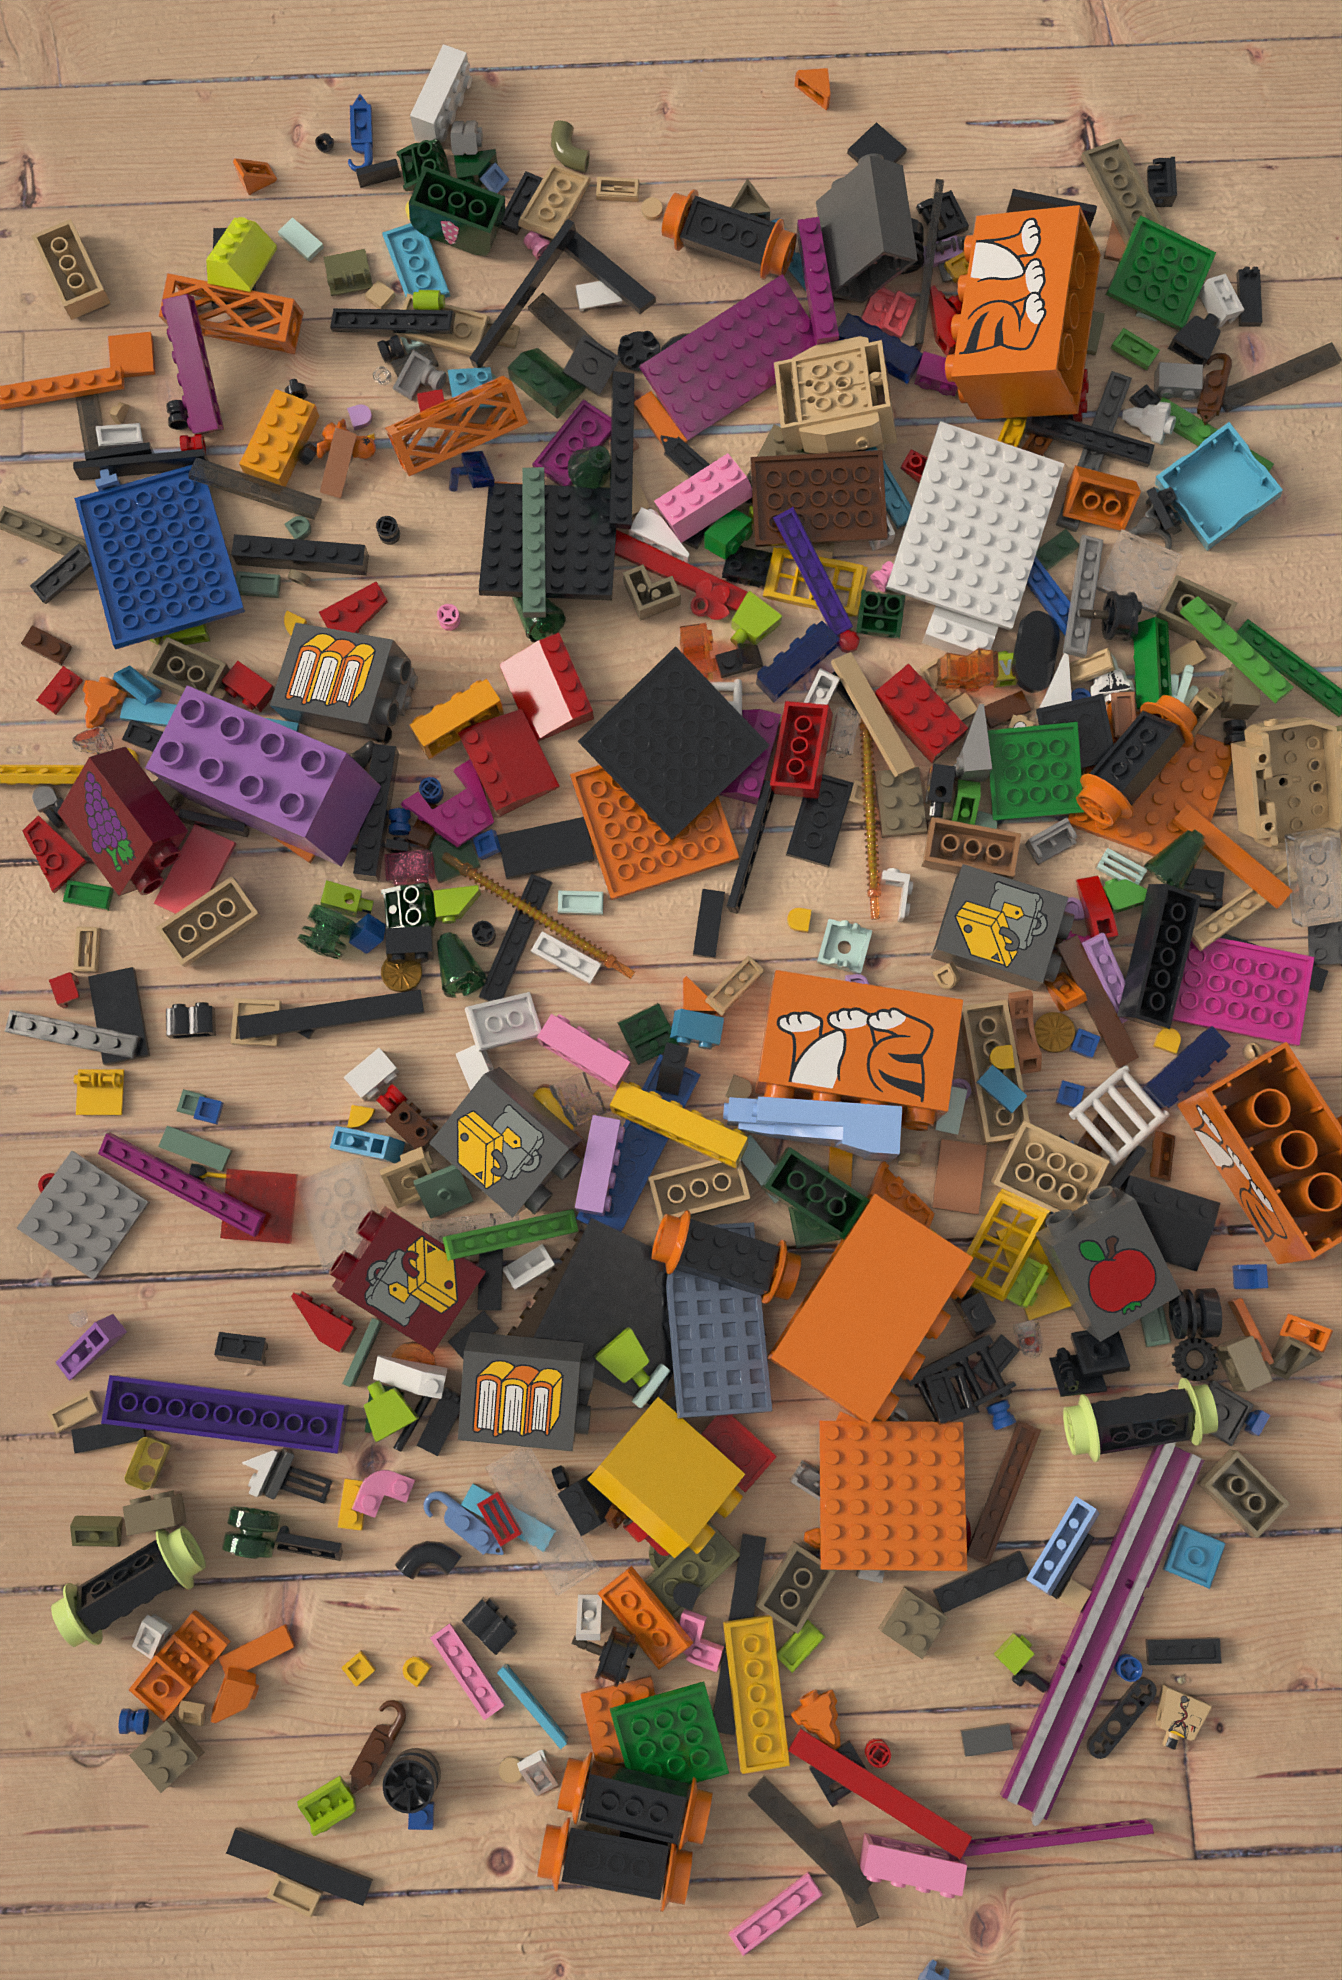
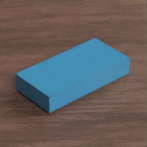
M130 665L114 673L113 680L144 705L161 697L162 691Z
M991 1065L976 1082L1011 1114L1027 1097L1020 1088L994 1065Z

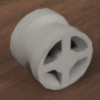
M430 364L423 372L421 384L431 386L432 390L442 389L447 373L443 370H436V367Z

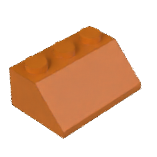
M1075 465L1067 484L1062 515L1124 531L1141 491L1136 481Z

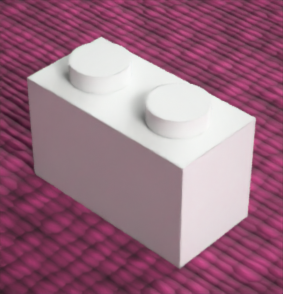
M378 1048L345 1075L344 1079L360 1098L365 1101L367 1098L371 1100L380 1092L379 1088L385 1083L386 1085L391 1084L398 1077L396 1074L399 1070L385 1053Z

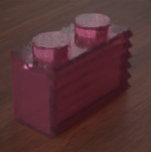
M430 850L384 855L385 879L387 882L392 883L394 887L407 885V882L415 881V884L429 883V880L435 879L434 854Z

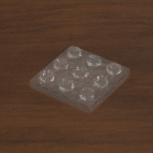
M1121 529L1097 582L1096 589L1106 594L1110 591H1117L1119 595L1135 592L1138 601L1142 602V609L1156 615L1182 555Z

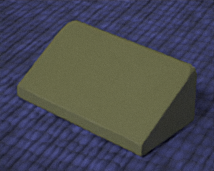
M75 1516L70 1525L72 1546L120 1547L122 1517Z

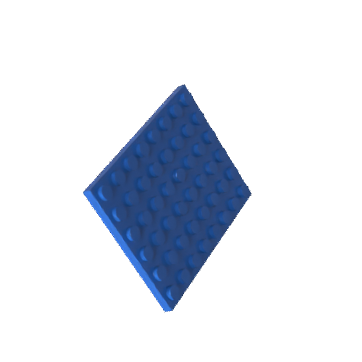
M201 462L74 498L115 650L245 612Z

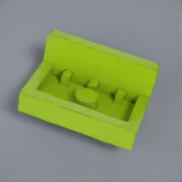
M1028 1257L1006 1299L1021 1308H1027L1028 1305L1032 1306L1038 1296L1035 1291L1039 1284L1043 1286L1048 1278L1049 1273L1046 1271L1049 1266L1040 1264Z
M341 1776L336 1777L297 1801L298 1808L310 1824L313 1836L326 1832L331 1826L349 1818L356 1811L355 1796L351 1794V1790Z

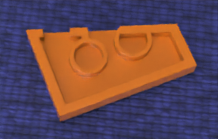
M883 1161L878 1167L866 1197L869 1199L876 1194L925 1227L930 1228L935 1213L916 1193L911 1194L903 1185L904 1181L899 1176L895 1177L888 1169L890 1166Z

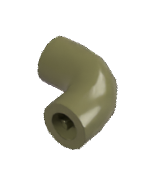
M561 120L555 121L551 133V147L555 157L565 167L586 173L589 165L590 151L577 148L572 144L574 127L570 123Z

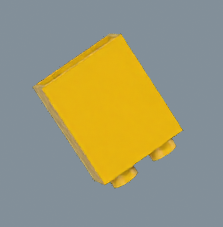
M657 1397L587 1480L672 1557L676 1558L687 1547L698 1554L710 1541L716 1531L707 1522L715 1512L725 1519L739 1504L743 1496L734 1488L745 1473L683 1418L677 1419V1413Z

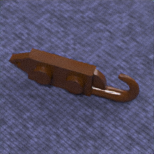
M1215 353L1209 357L1206 363L1210 365L1216 359L1224 361L1222 370H1213L1206 374L1197 407V415L1201 416L1204 425H1207L1215 416H1219L1232 367V359L1226 353Z
M388 1700L379 1708L382 1712L387 1707H394L397 1710V1717L392 1726L379 1724L371 1732L349 1773L351 1775V1794L372 1784L406 1720V1710L399 1701Z

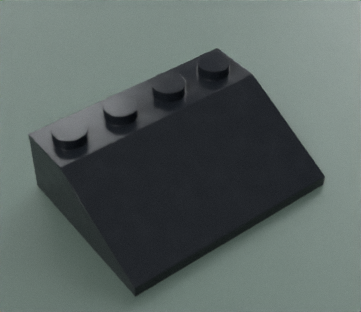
M1129 1175L1122 1184L1121 1190L1136 1200L1165 1262L1197 1272L1216 1223L1220 1202Z

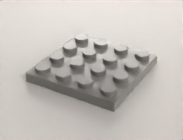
M71 1151L22 1219L17 1229L91 1279L96 1280L150 1202L75 1151Z

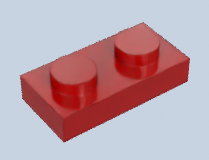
M63 666L36 701L57 715L83 680Z

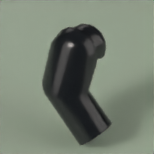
M1021 1669L1016 1675L1012 1676V1681L1019 1687H1022L1024 1682L1027 1681L1042 1693L1046 1692L1049 1688V1682L1036 1672Z

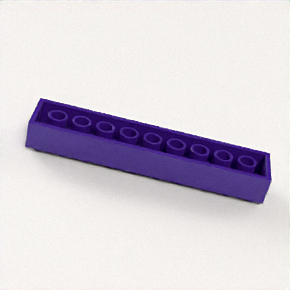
M109 1375L101 1424L338 1454L342 1453L349 1405L122 1375Z

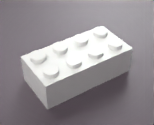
M443 44L410 114L415 141L421 143L423 140L437 139L441 143L446 140L447 129L450 124L454 123L458 106L461 107L466 89L470 88L472 83V76H470L469 71L470 63H468L466 52Z

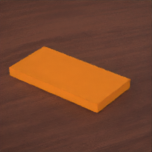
M632 1565L597 1593L629 1634L632 1635L633 1633L636 1635L635 1641L639 1642L638 1645L658 1670L694 1643Z

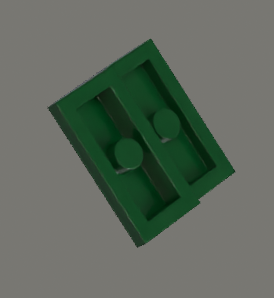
M659 1003L617 1022L638 1065L664 1053L666 1042L679 1045L677 1039L670 1038L672 1028L668 1024Z

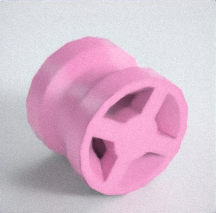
M444 604L438 609L437 617L443 629L452 631L458 628L461 619L458 609L454 605Z

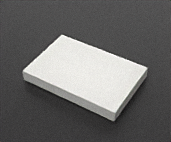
M530 992L465 1008L478 1052L537 1038L542 1030Z

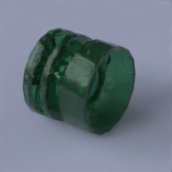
M314 904L307 918L315 926L314 928L303 926L302 930L310 936L299 934L297 940L316 954L341 960L343 954L335 949V947L343 950L346 949V944L339 940V938H351L357 924L336 911Z

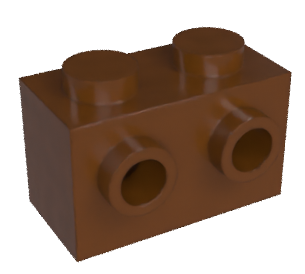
M403 1101L385 1122L414 1149L422 1147L423 1151H425L430 1146V1141L438 1133L436 1131L438 1126L429 1117L424 1120L419 1115L422 1111L413 1102L408 1105Z

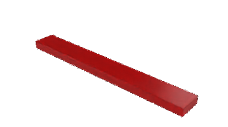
M617 530L616 556L638 566L644 565L646 570L663 578L673 576L676 584L695 593L697 584L708 577L713 587L723 585L730 588V596L724 604L730 610L737 612L748 591Z
M799 1729L788 1749L789 1752L961 1860L972 1839L970 1834L805 1730Z

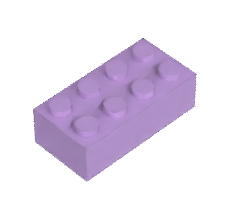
M596 1115L592 1116L575 1209L578 1212L604 1216L605 1211L610 1212L612 1198L608 1194L609 1189H614L616 1173H613L614 1165H619L621 1154L617 1147L618 1142L623 1143L625 1134L621 1120Z

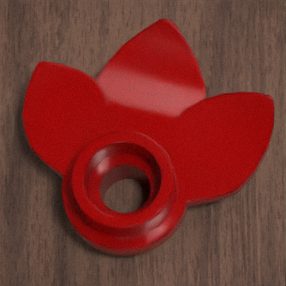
M708 577L701 580L696 586V596L690 604L692 612L700 617L707 615L713 620L727 617L730 611L724 604L730 596V588L723 585L713 587ZM700 602L705 603V608L702 610L699 609Z

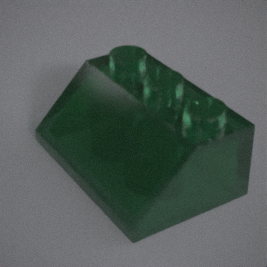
M539 348L522 352L507 367L509 380L557 419L586 389L562 374L563 368Z

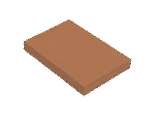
M945 1139L940 1140L932 1208L979 1215L987 1146Z

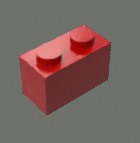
M239 661L233 665L221 680L226 687L224 690L231 697L236 698L238 696L243 700L242 704L251 711L256 709L260 713L271 701L275 690L272 684Z

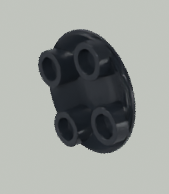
M637 331L621 337L618 347V356L621 357L619 359L626 368L633 371H641L639 368L641 364L660 353L659 342L651 331Z

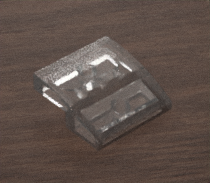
M585 1071L549 1086L562 1113L574 1127L592 1120L593 1115L600 1116L607 1113L600 1092H592Z

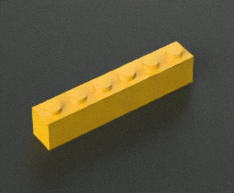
M623 1081L621 1082L610 1103L612 1113L737 1169L748 1146V1137H746L744 1132L738 1129L730 1130L722 1122L715 1119L710 1121L696 1110H691L690 1112L676 1101L671 1100L668 1102L662 1099V1096L656 1092L650 1091L648 1093L643 1091L636 1083L629 1082L628 1084Z

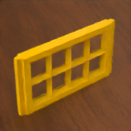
M774 547L763 597L819 610L811 592L809 599L795 596L798 581H805L803 577H799L800 571L797 566L795 575L781 573L784 558L793 559L789 549ZM819 557L823 566L835 568L832 580L834 589L850 591L847 606L843 607L848 616L857 617L861 590L864 586L868 567ZM840 570L854 572L851 587L837 585ZM780 577L793 579L790 595L776 592Z
M1002 1188L966 1252L973 1259L976 1257L989 1263L983 1277L976 1275L971 1287L1003 1302L1007 1298L1038 1240L1035 1233L1044 1228L1051 1211ZM1003 1204L1018 1210L1012 1223L996 1217ZM1022 1212L1037 1219L1031 1232L1016 1226ZM994 1221L1009 1228L1002 1241L987 1234ZM1013 1230L1028 1237L1021 1250L1006 1244ZM984 1239L999 1246L993 1259L978 1253ZM1003 1248L1018 1255L1012 1268L997 1262ZM993 1266L1008 1273L1002 1287L987 1280Z

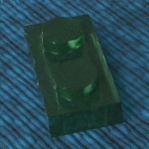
M1064 529L1037 549L1035 556L1048 571L1078 549L1079 543L1067 529Z

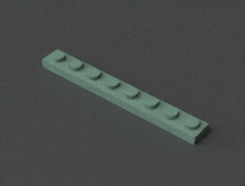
M544 467L522 468L523 618L546 617Z

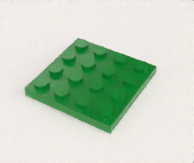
M1140 215L1105 295L1180 331L1189 319L1216 252Z
M1078 722L987 730L992 770L989 777L993 820L1084 812L1076 800V797L1082 791L1080 783L1082 776Z
M704 1681L610 1708L627 1769L688 1783L689 1785L692 1784L693 1777L696 1778L698 1783L729 1774Z

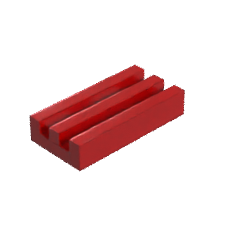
M498 1492L477 1504L500 1547L521 1535ZM492 1500H497L514 1530L513 1534L509 1533ZM484 1505H489L506 1536L503 1540L485 1510Z

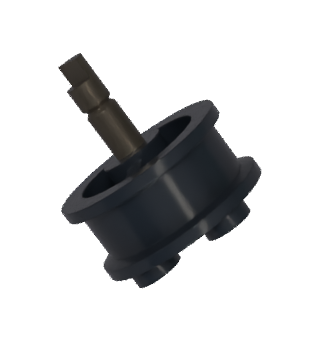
M1110 591L1106 596L1103 610L1079 609L1080 617L1088 619H1102V634L1105 640L1120 637L1123 641H1130L1133 637H1137L1138 634L1137 622L1138 615L1142 611V602L1138 601L1135 592L1119 595L1117 591Z
M613 1626L608 1641L603 1646L588 1642L587 1640H576L575 1635L571 1644L600 1656L598 1659L600 1663L594 1679L598 1680L602 1677L614 1682V1687H618L619 1682L624 1683L627 1678L630 1666L626 1665L628 1658L632 1659L634 1657L639 1642L634 1641L635 1634L632 1633L631 1636L617 1632V1627Z

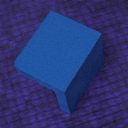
M368 913L351 928L349 943L362 952L369 953L383 941L386 924Z
M1267 1264L1232 1266L1234 1289L1268 1288Z

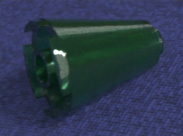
M582 447L571 455L568 460V476L575 486L594 489L602 487L607 482L610 475V453L605 447Z
M512 597L526 636L531 642L535 643L544 639L551 633L554 635L563 628L566 621L564 612L548 598H546V617L523 618V597Z
M1195 829L1192 832L1189 830L1185 831L1147 861L1144 868L1150 873L1154 872V875L1162 883L1183 890L1206 844L1203 841L1205 837Z
M451 932L442 934L437 941V950L444 995L450 998H457L456 994L463 993V996L476 992L484 986L483 980H487L484 971L457 934H452Z

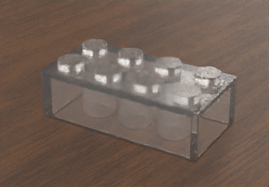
M1327 827L1285 834L1289 888L1293 890L1290 894L1292 923L1301 927L1342 921L1340 831Z

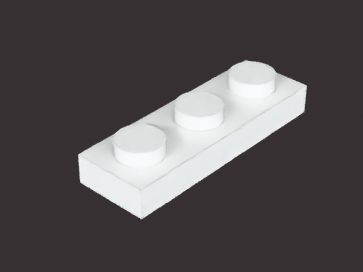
M543 931L531 949L533 954L591 985L602 966L601 963Z

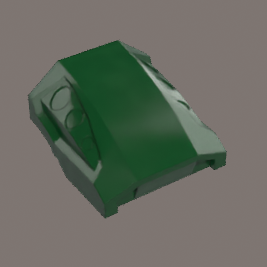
M437 139L413 143L396 152L400 159L405 184L403 188L406 192L415 189L424 166L450 176L447 155Z
M862 589L856 633L900 639L905 595L866 592V590Z
M428 883L400 885L381 890V894L384 895L387 928L431 926V928H434L437 919L434 893Z

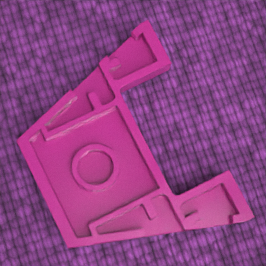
M471 759L454 769L453 772L466 789L435 809H431L421 794L416 792L400 804L404 809H409L416 814L419 820H424L435 828L434 831L457 848L494 823L478 774Z

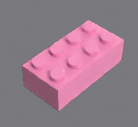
M727 453L654 502L665 522L682 543L752 498V487L747 476Z
M551 1014L537 1036L539 1044L617 1091L621 1082L625 1080L631 1070L629 1056L619 1050L616 1053L610 1050L609 1044L600 1038H597L596 1041L590 1038V1033L580 1026L577 1029L572 1027L570 1020L558 1014L556 1017Z
M864 1833L859 1864L863 1875L867 1876L866 1879L873 1882H881L882 1879L891 1881L892 1885L905 1888L906 1885L916 1886V1890L924 1893H930V1890L939 1891L940 1895L947 1898L963 1895L967 1864L963 1857L960 1860L944 1849Z

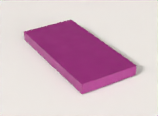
M583 399L533 462L532 467H544L545 476L559 486H572L611 436V417Z

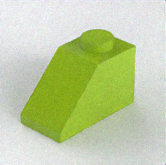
M479 885L433 890L436 918L439 922L442 921L443 924L455 923L456 919H461L481 895Z

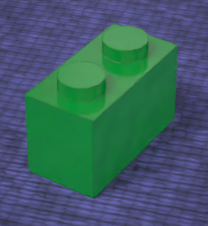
M736 509L728 512L705 532L704 548L726 560L731 554L737 552L739 546L744 541H748L752 536V518Z

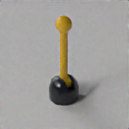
M193 1163L190 1167L189 1174L201 1181L206 1177L234 1179L241 1183L247 1180V1176L243 1173L239 1175L207 1172L203 1165Z

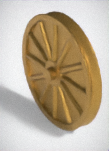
M386 959L381 967L382 980L392 991H410L421 980V964L415 962V960L406 961L403 964H394Z
M1048 1012L1042 1015L1035 1023L1034 1031L1038 1046L1047 1052H1062L1070 1047L1075 1038L1074 1024L1063 1013Z

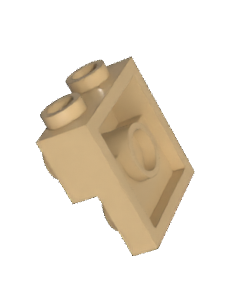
M422 1147L400 1155V1162L379 1170L397 1209L421 1199L414 1185V1180L438 1171L437 1168H431V1165L434 1164L429 1151L424 1153Z

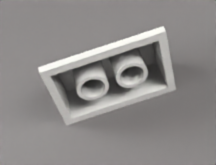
M936 606L922 643L984 665L994 642L998 626Z

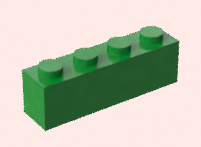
M1157 617L1138 622L1137 637H1133L1134 680L1136 683L1135 701L1137 709H1140L1145 702L1156 703L1163 695L1172 696L1168 622Z

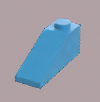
M336 1126L330 1148L395 1164L401 1161L400 1155L403 1154L406 1142L389 1136Z

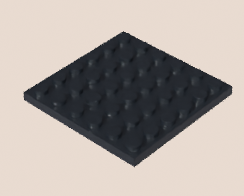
M489 483L479 580L480 596L523 597L522 484ZM545 485L546 598L612 601L617 528L609 527L610 487Z
M676 646L578 740V743L671 840L770 746Z
M590 1218L533 1338L584 1343L583 1360L595 1361L594 1378L635 1397L642 1387L639 1388L632 1378L623 1383L593 1357L629 1327L650 1361L642 1368L650 1377L660 1363L670 1371L647 1401V1404L651 1405L657 1397L662 1398L673 1375L671 1343L663 1325L669 1322L666 1290L668 1274L666 1272V1265L663 1262L652 1259L653 1247Z

